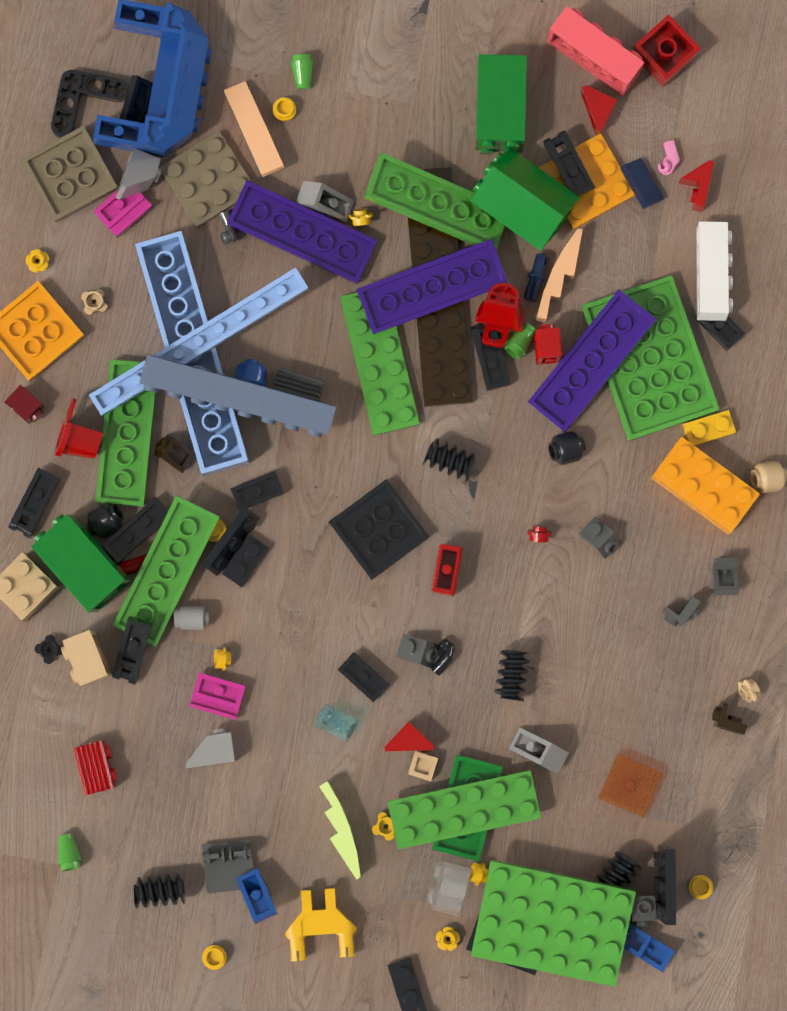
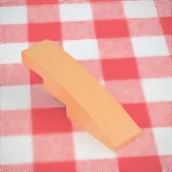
M246 81L225 89V96L262 177L283 169L284 165Z
M578 228L551 271L541 298L536 318L538 322H546L550 300L559 301L563 280H573L583 229Z

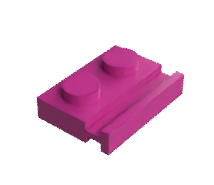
M116 191L94 210V213L116 238L153 207L141 192L123 199H117Z
M199 673L189 707L236 720L246 686Z

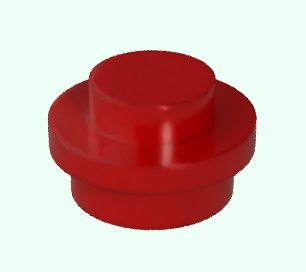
M534 525L533 529H529L527 534L530 535V541L546 543L549 542L552 532L547 530V526Z

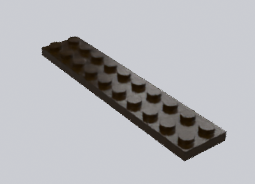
M451 167L421 169L452 183ZM408 217L412 268L459 251L458 238ZM462 301L417 318L424 407L472 403L464 305Z

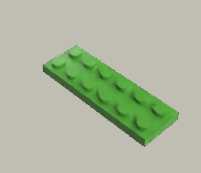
M382 152L378 155L363 198L472 245L492 239L496 250L505 226L471 202L475 195L474 192Z
M358 293L340 296L373 436L420 425L397 327L395 326L373 335Z
M110 359L108 383L141 362ZM145 390L104 415V434L101 444L96 503L107 502L115 505L145 506L156 392Z
M178 495L175 496L112 626L125 631L129 616L152 622L148 643L155 647L157 646L220 518L219 515Z
M531 770L387 801L398 849L541 818Z

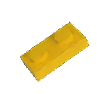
M729 410L682 425L687 441L694 446L736 433Z

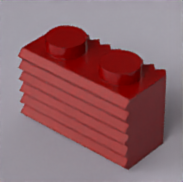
M554 324L541 325L540 329H536L534 335L536 365L558 363L562 357L561 334L559 333L561 329L555 328Z
M440 544L431 592L454 597L463 548Z
M98 741L73 748L85 795L116 788L115 783L118 782L116 769H111L109 759H112V752L109 744L105 745L104 741Z

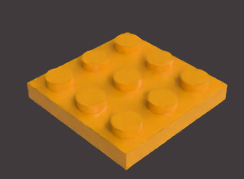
M601 133L575 147L595 189L581 196L567 217L572 230L635 197L633 190ZM552 160L539 167L566 187Z
M39 281L35 282L0 312V348L29 382L85 337Z

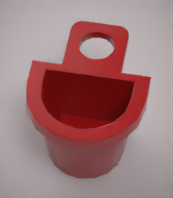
M498 283L492 286L486 299L482 301L478 308L475 321L486 324L482 343L503 348L510 330L522 332L525 310L520 303L518 290L509 283ZM491 331H499L502 334V338L500 340H492L489 337V333Z
M72 398L59 432L54 456L61 457L62 454L94 459L104 433L70 423L77 399Z

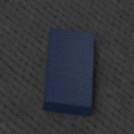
M642 158L627 163L620 168L643 209L664 200Z

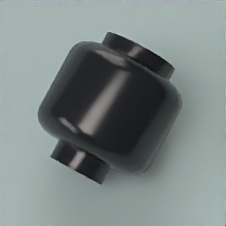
M574 431L555 435L548 444L551 459L559 465L580 461L583 451L586 450L584 439L579 437Z
M104 502L88 513V523H86V526L92 535L97 534L101 538H106L122 527L123 514L115 504Z

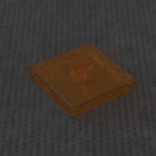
M616 754L598 798L644 818L662 772Z

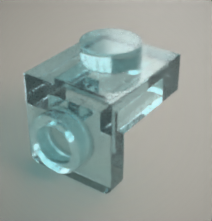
M326 704L319 712L315 726L348 743L359 721Z

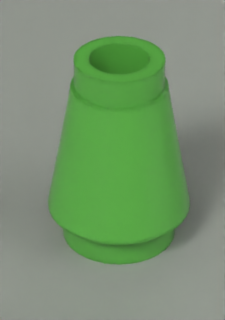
M311 54L292 55L290 63L296 89H310L314 60H311Z
M525 323L522 332L516 331L506 341V346L504 347L506 353L515 359L525 356L536 329L532 325Z
M73 834L58 836V866H61V871L81 868L80 862L82 859L73 839Z

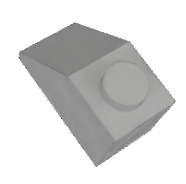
M134 148L127 160L116 198L123 199L148 190L152 182L157 183L162 169L158 168L161 159Z
M303 181L296 203L326 217L347 223L354 200L323 183Z
M520 727L509 747L515 753L556 774L560 772L569 752Z
M226 728L212 730V735L204 738L187 761L186 768L236 761L232 732L227 733Z

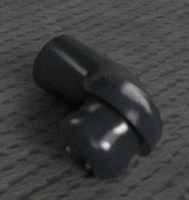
M446 638L438 645V649L443 652L442 655L431 667V670L439 676L452 662L455 650L454 643H450Z

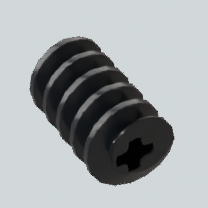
M436 438L430 444L422 465L427 460H430V468H433L438 463L439 472L448 467L447 475L450 476L454 471H457L456 478L460 479L465 474V482L467 483L476 462L475 453L472 452L466 457V449H462L458 454L456 445L448 450V442L445 441L440 447L439 438Z
M502 650L500 654L505 656L506 659L499 660V664L504 666L505 669H500L497 673L504 678L496 680V683L501 685L502 688L495 689V693L500 695L502 699L524 702V698L518 696V693H523L526 689L519 685L527 682V679L523 678L521 674L528 673V669L522 667V665L530 663V660L525 658L524 655L531 653Z
M616 851L614 854L618 860L609 859L608 861L612 868H602L606 876L598 874L596 877L599 882L623 887L622 882L631 883L627 876L628 874L636 877L637 873L634 867L640 869L642 867L626 854Z
M179 873L176 874L175 881H172L170 875L167 874L165 882H162L160 875H157L155 883L152 882L150 876H147L146 883L143 884L141 878L138 877L136 884H134L135 908L139 907L140 901L144 908H147L150 900L153 906L157 907L160 899L164 906L168 905L169 899H171L173 905H177L179 898L185 904L184 881Z

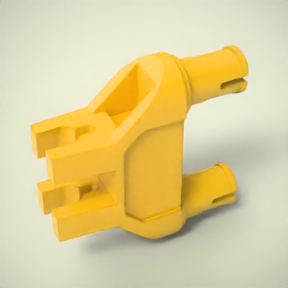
M325 888L326 908L313 909L311 889L301 890L302 912L285 933L287 939H290L291 961L298 960L297 951H299L300 961L307 960L304 940L307 936L334 933L339 935V957H346V947H348V956H355L353 934H356L357 927L336 907L335 888Z

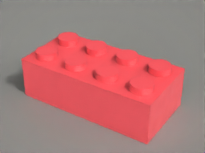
M566 6L551 26L547 42L623 97L641 73L644 65L642 57L633 50L628 51L622 46L623 43L616 37H609L603 33V28L597 23H590L585 20L584 15L575 8L570 9Z

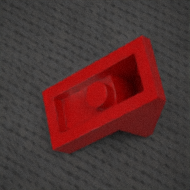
M712 160L689 172L679 181L680 184L697 187V189H692L690 202L694 203V211L702 212L705 207L714 164Z

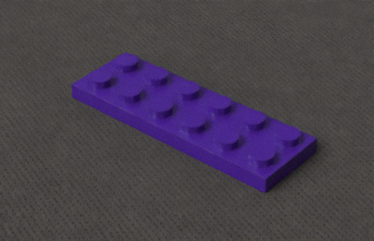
M246 180L227 221V225L355 284H358L377 242L372 237Z
M490 239L356 290L374 335L489 292L495 284L508 283L494 243Z
M618 289L529 399L528 403L562 431L566 432L657 319Z

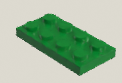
M456 755L447 788L500 777L503 766ZM487 830L433 842L432 850L479 862Z

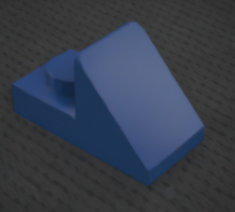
M258 868L236 878L255 924L278 914L271 898L272 895Z

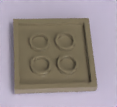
M84 125L21 159L55 222L118 190L114 179Z
M219 130L159 167V169H162V175L196 229L219 216L220 213L235 206L246 180L252 182Z

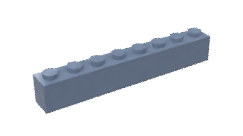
M150 354L146 356L139 381L140 384H144L143 389L157 393L158 389L168 391L167 396L181 399L182 395L191 397L190 402L205 406V402L215 404L214 408L228 412L229 408L239 410L237 415L243 417L261 416L262 422L275 425L276 421L285 423V428L298 431L299 427L308 429L307 434L316 437H322V434L329 435L336 406Z

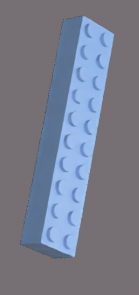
M182 231L135 244L165 348L208 322ZM216 347L187 364L224 375ZM182 395L180 402L202 476L205 477L249 464L234 409L229 408L228 412L215 409V404L205 402V406L190 402L191 397Z

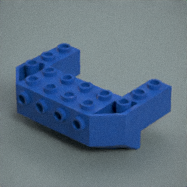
M118 0L114 29L161 38L145 123L97 115L93 144L133 151L135 148L150 155L165 157L191 140L193 132H198L200 118H195L197 109L202 110L204 95H200L201 86L206 87L208 72H204L205 63L210 64L212 49H208L209 38L191 12L171 3H166L164 8L134 1Z

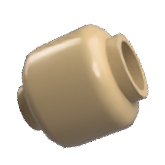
M778 461L758 463L750 473L751 485L758 492L764 494L781 491L784 488L785 482H787V470Z

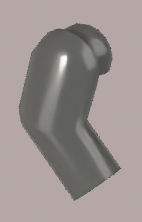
M230 210L219 214L225 232H222L220 235L221 241L224 244H229L230 242L233 244L237 240V230L227 225L231 215Z

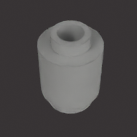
M181 606V608H175L174 610L175 628H180L181 630H204L205 625H209V611H205L204 606Z

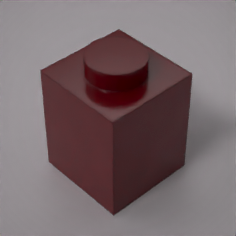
M19 385L4 402L28 424L31 421L36 422L44 413L42 409L45 406L22 385Z

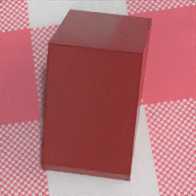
M585 85L582 86L580 93L595 135L602 133L617 99Z
M407 722L385 746V752L434 750V745L410 722Z

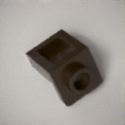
M166 435L165 438L162 437L155 446L156 451L154 455L181 473L184 472L195 456V452L169 435Z
M720 703L719 707H715L712 715V720L715 721L714 727L745 735L747 725L742 724L743 719L728 715L727 719L724 718L728 704Z

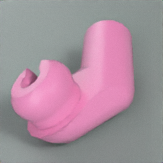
M674 140L663 143L666 156L658 164V170L663 175L671 174L680 162Z

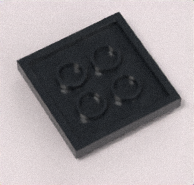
M387 479L329 521L331 527L371 580L430 538Z
M658 846V851H655L653 854L654 866L658 868V876H654V891L658 892L656 916L665 925H676L675 849L668 846Z

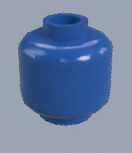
M246 359L245 362L237 365L235 378L266 386L267 370L258 360Z

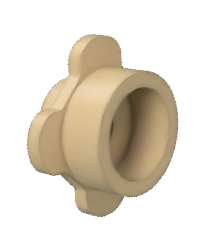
M97 289L96 291L84 292L81 295V299L85 304L84 312L87 315H91L96 311H106L107 304L104 303L103 297L105 293L103 290Z
M745 679L743 682L739 681L738 691L742 699L746 700L747 703L757 701V697L760 696V689L753 679Z

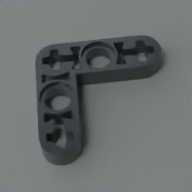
M77 70L65 71L60 80L51 122V129L57 138H61L74 131L81 95L112 102H123L128 91L127 83L122 79ZM72 76H75L78 82L72 86V92L76 93L75 96L71 93H63L64 90L69 92L70 87L66 80H71ZM94 80L102 83V87L98 92L89 90V84ZM106 82L109 83V88L117 89L118 85H121L124 93L121 92L119 96H116L114 91L107 90L108 94L106 95ZM66 98L72 99L74 102L73 108L70 110H63L61 108V102ZM59 113L64 116H71V118L66 117L65 119L68 129H64L63 133H60L57 125H61L63 120L62 116H58Z

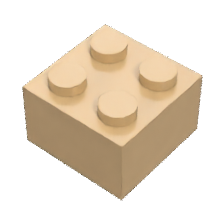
M24 552L0 574V599L25 622L60 589Z
M87 630L62 640L64 646L61 647V651L65 660L71 662L73 669L70 670V674L75 684L87 687L112 677L95 631Z

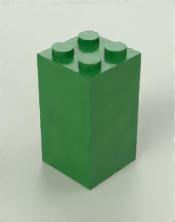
M478 55L475 150L480 151L481 154H494V151H504L505 153L509 148L517 153L523 151L525 142L527 56Z
M509 148L504 154L500 152L495 160L491 161L483 172L485 176L477 182L472 190L475 192V195L471 202L542 251L557 234L580 197L515 150Z
M61 514L51 523L53 527L47 532L43 530L33 539L35 543L31 548L88 613L98 612L125 588L132 579L122 570L77 516L70 514L64 516Z

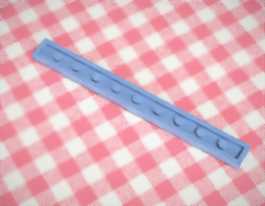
M295 267L157 352L154 356L187 365L309 290L308 286ZM145 360L89 394L102 417L145 391L143 389L144 384L139 382Z

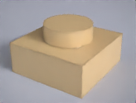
M415 751L408 775L431 781L438 758Z

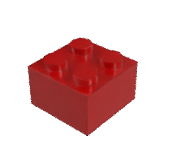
M668 14L633 46L632 50L642 57L643 67L664 87L699 55L701 48Z

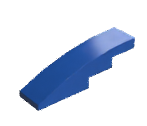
M629 923L624 949L664 973L676 952Z

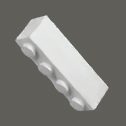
M699 221L696 229L697 320L726 321L728 314L733 311V299L729 298V290H732L733 277L728 276V267H732V253H728V245L732 244V231L728 230V222Z

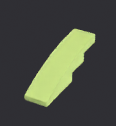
M327 781L319 786L332 805L324 813L338 832L330 837V840L357 880L361 877L352 830L338 797Z

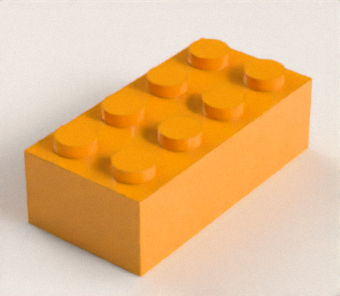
M683 437L676 442L651 476L652 480L727 535L733 532L760 495V493Z

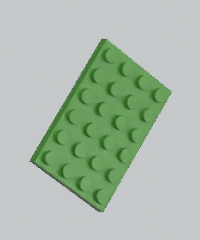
M670 275L623 291L624 294L657 319L607 381L627 440L631 441L719 411L718 403L673 276ZM614 295L581 306L588 327Z
M491 859L471 956L616 987L636 890Z

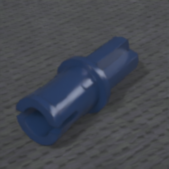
M536 254L531 273H528L527 276L529 281L524 294L525 300L537 301L542 282L546 281L545 274L551 259L550 257Z

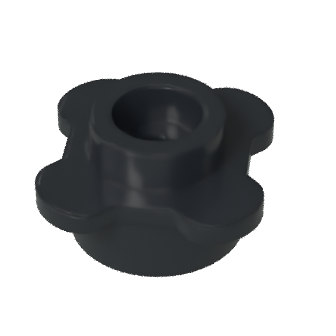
M48 635L44 641L35 646V652L44 658V663L51 664L56 656L63 654L61 651L63 646L55 642L54 636ZM48 647L51 648V652L47 651Z

